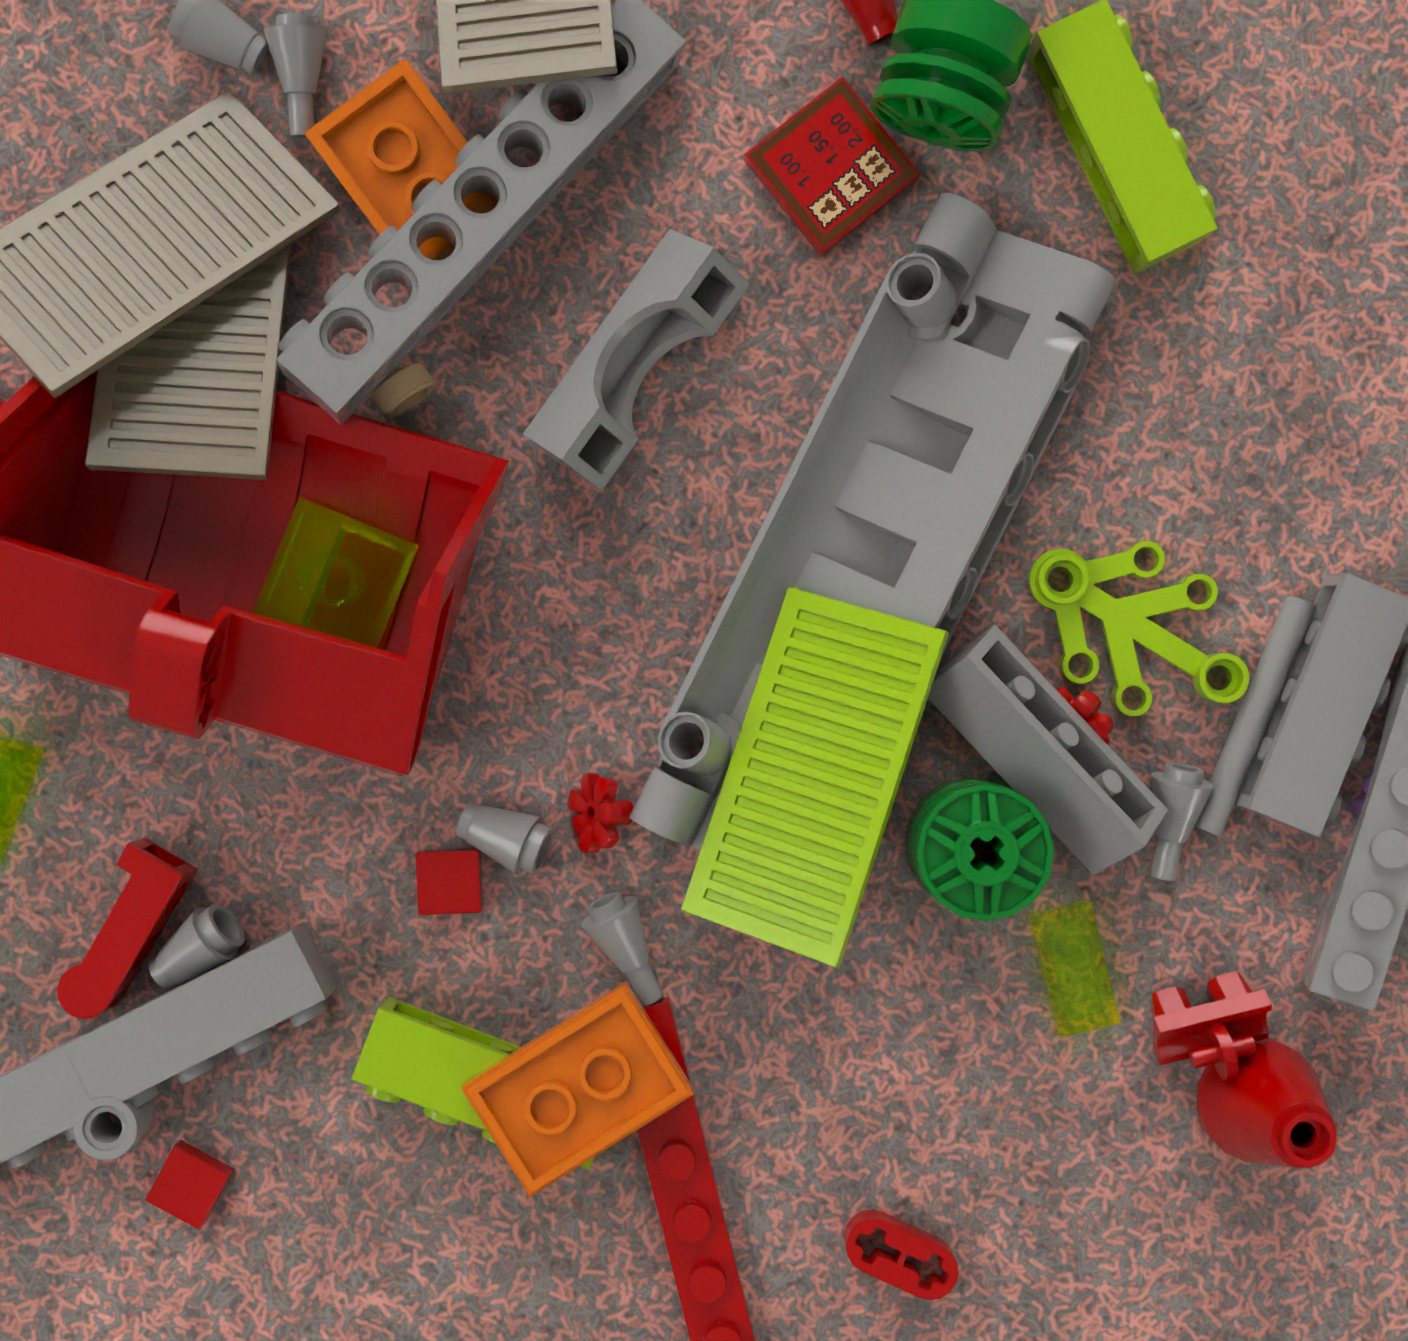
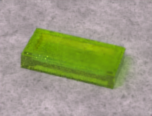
M1085 899L1028 913V923L1056 1034L1062 1038L1121 1023L1091 902Z

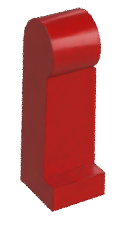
M142 838L126 845L116 866L132 875L82 963L68 969L60 977L57 986V997L62 1008L73 1017L91 1019L119 1003L198 870L195 866L147 838Z

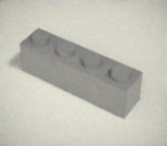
M1349 573L1325 575L1313 603L1316 609L1235 803V806L1296 831L1319 838L1324 827H1329L1340 811L1342 804V795L1338 793L1347 771L1353 769L1358 764L1364 753L1366 737L1362 734L1371 712L1378 710L1388 695L1390 679L1386 676L1395 654L1403 651L1408 644V598Z
M995 624L954 655L935 675L928 699L1015 792L1033 802L1048 823L1049 828L1093 875L1146 846L1168 812V809Z

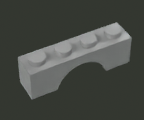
M669 229L522 435L562 466L602 491L639 440L633 427L632 409L636 393L648 371L664 354L675 346L693 338L713 336L749 287V282L714 247Z

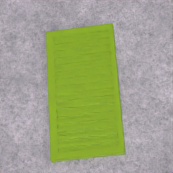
M796 586L788 587L681 908L686 915L699 916L830 966L840 968L949 635L946 630L802 591Z

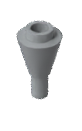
M309 14L276 15V25L268 26L263 30L283 93L287 95L290 137H306L304 133L315 125L313 95H316L328 30L324 27L315 26L314 16Z
M1166 763L1164 772L1155 771L1151 773L1152 793L1168 809V812L1155 830V836L1158 839L1151 869V875L1155 878L1167 881L1176 880L1183 843L1187 842L1214 789V784L1203 779L1204 771L1200 768L1181 763Z
M612 892L593 901L587 907L589 915L582 921L581 927L622 973H626L641 1005L647 1006L655 1003L662 998L663 992L648 963L649 954L637 897H622L620 892Z

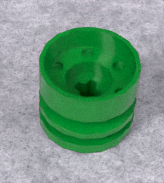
M904 0L890 42L896 55L884 61L880 74L882 82L876 86L870 109L877 119L891 129L905 136L957 151H984L994 148L999 141L1004 126L1001 118L1006 115L1012 100L1005 87L1013 85L1017 81L1031 41L1032 33L1028 23L1013 10L994 0Z
M963 777L942 782L921 797L908 818L904 844L910 869L922 886L938 903L960 917L991 921L1013 916L1036 900L1050 877L1054 847L1048 823L1033 802L994 781ZM977 837L985 842L990 841L988 847L994 855L987 863L979 858L974 859L975 852L970 847V844Z

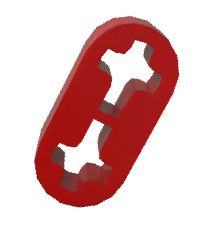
M873 1209L859 1212L847 1223L844 1232L847 1256L853 1266L860 1271L916 1297L927 1300L944 1297L956 1285L959 1275L956 1258L949 1245L939 1237L884 1212ZM875 1228L882 1229L881 1234L884 1243L896 1249L895 1253L892 1254L884 1249L875 1247L870 1255L863 1254V1246L858 1236L860 1233L870 1236ZM932 1254L938 1255V1262L944 1271L941 1275L930 1273L926 1281L920 1280L917 1266L906 1260L907 1255L920 1261L927 1262Z

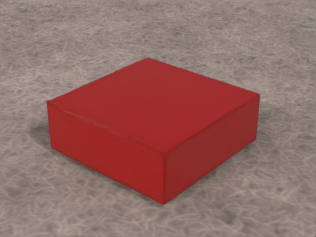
M479 849L422 850L415 853L418 915L482 912L481 851Z
M180 1140L174 1145L145 1201L200 1230L206 1223L235 1169Z

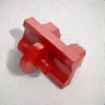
M1237 971L1215 976L1211 981L1207 982V996L1210 1003L1191 1007L1183 988L1174 986L1155 991L1152 994L1151 1004L1153 1052L1159 1066L1190 1059L1194 1069L1214 1064L1222 1080L1235 1079L1239 1077L1238 1058L1256 1054L1255 1042L1268 1039L1269 1037L1267 1013L1272 1011V1003L1265 989L1252 992Z

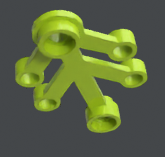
M1140 541L1139 543L1132 544L1126 552L1087 561L1078 553L1069 549L1057 548L1044 552L1037 557L1030 567L1028 586L1031 595L1041 606L1054 611L1063 654L1059 659V671L1065 680L1074 684H1085L1092 681L1099 672V659L1095 652L1087 648L1081 608L1101 620L1116 683L1111 693V702L1118 713L1130 717L1141 716L1149 710L1152 704V692L1149 686L1142 681L1133 641L1193 677V686L1196 692L1207 701L1230 703L1239 699L1245 693L1249 685V671L1246 664L1239 657L1230 653L1206 655L1146 618L1183 608L1189 611H1202L1210 608L1218 597L1217 584L1210 576L1202 573L1191 574L1181 579L1177 585L1115 599L1093 584L1128 574L1139 579L1156 576L1165 565L1164 551L1157 543L1153 541ZM1141 548L1150 550L1154 556V565L1149 571H1142L1135 565L1134 556ZM1055 568L1065 570L1069 576V585L1062 592L1053 590L1049 585V574ZM1195 580L1203 583L1207 590L1206 598L1200 604L1191 602L1187 595L1188 586ZM1077 653L1085 655L1089 661V670L1082 677L1074 676L1069 670V661ZM1214 666L1223 668L1227 676L1224 686L1217 690L1213 689L1207 681L1208 672ZM1129 686L1138 688L1142 695L1140 705L1133 710L1127 709L1122 703L1123 691Z

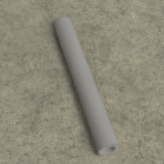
M1285 596L1209 781L1214 784V789L1194 827L1222 837L1316 609V606L1312 603L1296 597Z

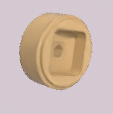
M421 362L408 367L397 366L374 391L371 400L384 418H396L427 398L434 390L436 381Z

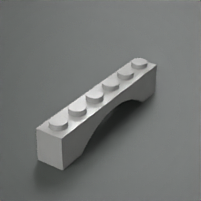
M1408 644L1401 653L1392 682L1383 734L1364 804L1340 872L1318 918L1300 977L1311 992L1374 1012L1408 908Z

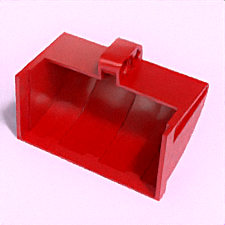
M98 370L56 398H53L33 376L0 407V656L129 694L128 711L131 720L193 739H200L215 720L398 776L408 775L411 772L420 749L429 706L440 677L463 600L478 538L503 491L509 460L356 414H352L340 425L315 402L276 391L267 480L106 470L91 471L86 467L85 463Z

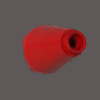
M1264 1039L1255 1042L1256 1054L1238 1058V1078L1224 1081L1219 1076L1214 1064L1205 1067L1197 1084L1196 1109L1199 1115V1122L1205 1133L1225 1153L1247 1163L1294 1168L1318 1166L1332 1156L1336 1147L1337 1129L1316 1072L1298 1051L1274 1039Z

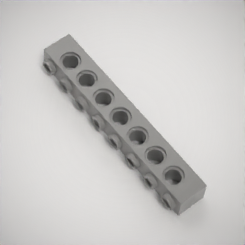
M617 0L612 4L616 60L623 71L621 74L612 77L599 75L541 82L529 93L524 89L514 93L498 115L501 123L486 139L481 134L474 136L456 157L455 164L458 168L443 184L438 180H433L419 193L411 207L415 213L399 230L394 226H390L376 238L367 253L371 260L355 276L347 272L333 283L323 298V302L327 306L314 320L308 323L305 319H302L284 335L278 346L282 353L276 358L282 373L340 425L353 414L679 65L686 41L642 0ZM558 103H568L578 109L581 117L575 121L564 122L555 118L549 109ZM525 147L537 154L539 162L531 167H518L508 160L506 154L514 148ZM484 192L495 199L497 206L488 213L478 214L467 209L463 204V200L471 193ZM441 237L453 245L454 251L443 260H431L419 251V247L429 238ZM392 282L400 283L411 292L410 298L398 307L384 306L375 299L376 292L381 286ZM348 328L361 331L367 337V341L359 352L344 355L336 352L331 347L332 339L339 331Z

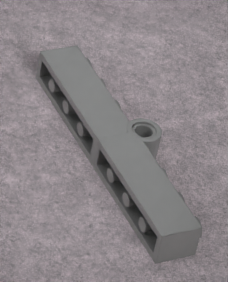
M303 922L236 956L234 959L194 977L0 1075V1163L7 1160L11 1169H16L48 1151L44 1141L64 1132L68 1141L75 1139L79 1148L88 1156L98 1160L116 1159L125 1154L151 1130L155 1121V1105L152 1099L160 1094L156 1087L157 1084L174 1075L177 1076L180 1084H184L215 1067L212 1056L230 1047L234 1049L237 1056L242 1055L271 1039L268 1028L288 1018L294 1028L325 1012L327 1007L323 1000L327 999L338 986L306 923ZM109 1112L115 1114L120 1119L122 1128L113 1124Z

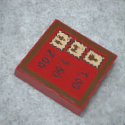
M843 76L744 154L745 163L820 257L915 183L920 176L917 169Z

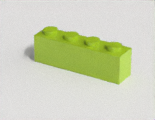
M1100 0L1037 31L1026 54L1119 246L1135 275L1201 243L1218 229L1214 221L1216 208L1208 190L1203 185L1196 184L1186 164L1188 162V150L1183 137L1175 128L1169 129L1159 108L1161 97L1154 78L1149 72H1142L1132 52L1133 38L1127 22L1121 15H1114L1107 0Z
M389 996L377 1010L351 1079L365 1084V1092L376 1099L390 1103H398L400 1099H404L424 1107L423 1113L427 1117L439 1123L457 1125L459 1121L483 1129L482 1136L496 1144L461 1087L466 1081L521 1046ZM594 1158L580 1167L590 1170Z

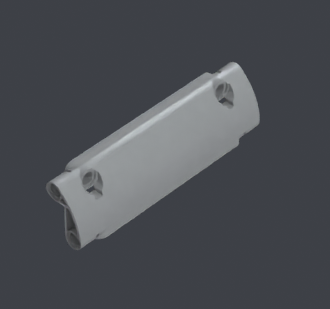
M941 193L938 195L914 244V252L904 255L897 260L888 271L661 726L658 736V750L660 752L658 758L660 761L657 766L653 767L629 815L631 820L662 837L690 845L701 851L788 587L796 586L802 591L946 630L949 635L943 650L944 653L1082 377L1090 353V342L1083 335L1091 334L1116 284V279L1110 272L1088 260L997 230L989 214L979 205L964 197L952 193ZM933 284L927 295L921 299L912 300L913 295L919 288ZM961 303L967 312V316L958 328L950 325V322ZM702 731L704 736L703 747L698 755L691 758L689 752L691 740Z

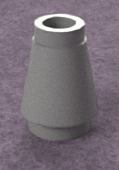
M179 0L169 23L168 33L180 40L181 49L238 70H244L253 76L259 70L269 51L267 40L261 37L256 30L220 0Z
M470 802L459 819L456 836L467 840L469 844L516 875L521 874L523 871L536 875L543 866L554 838V828L544 825L543 818L540 816L486 805L481 806Z
M212 904L208 908H196L160 948L157 954L148 961V969L152 978L161 987L171 990L179 984L234 959L237 955V948L245 940L242 926L237 918L222 905Z

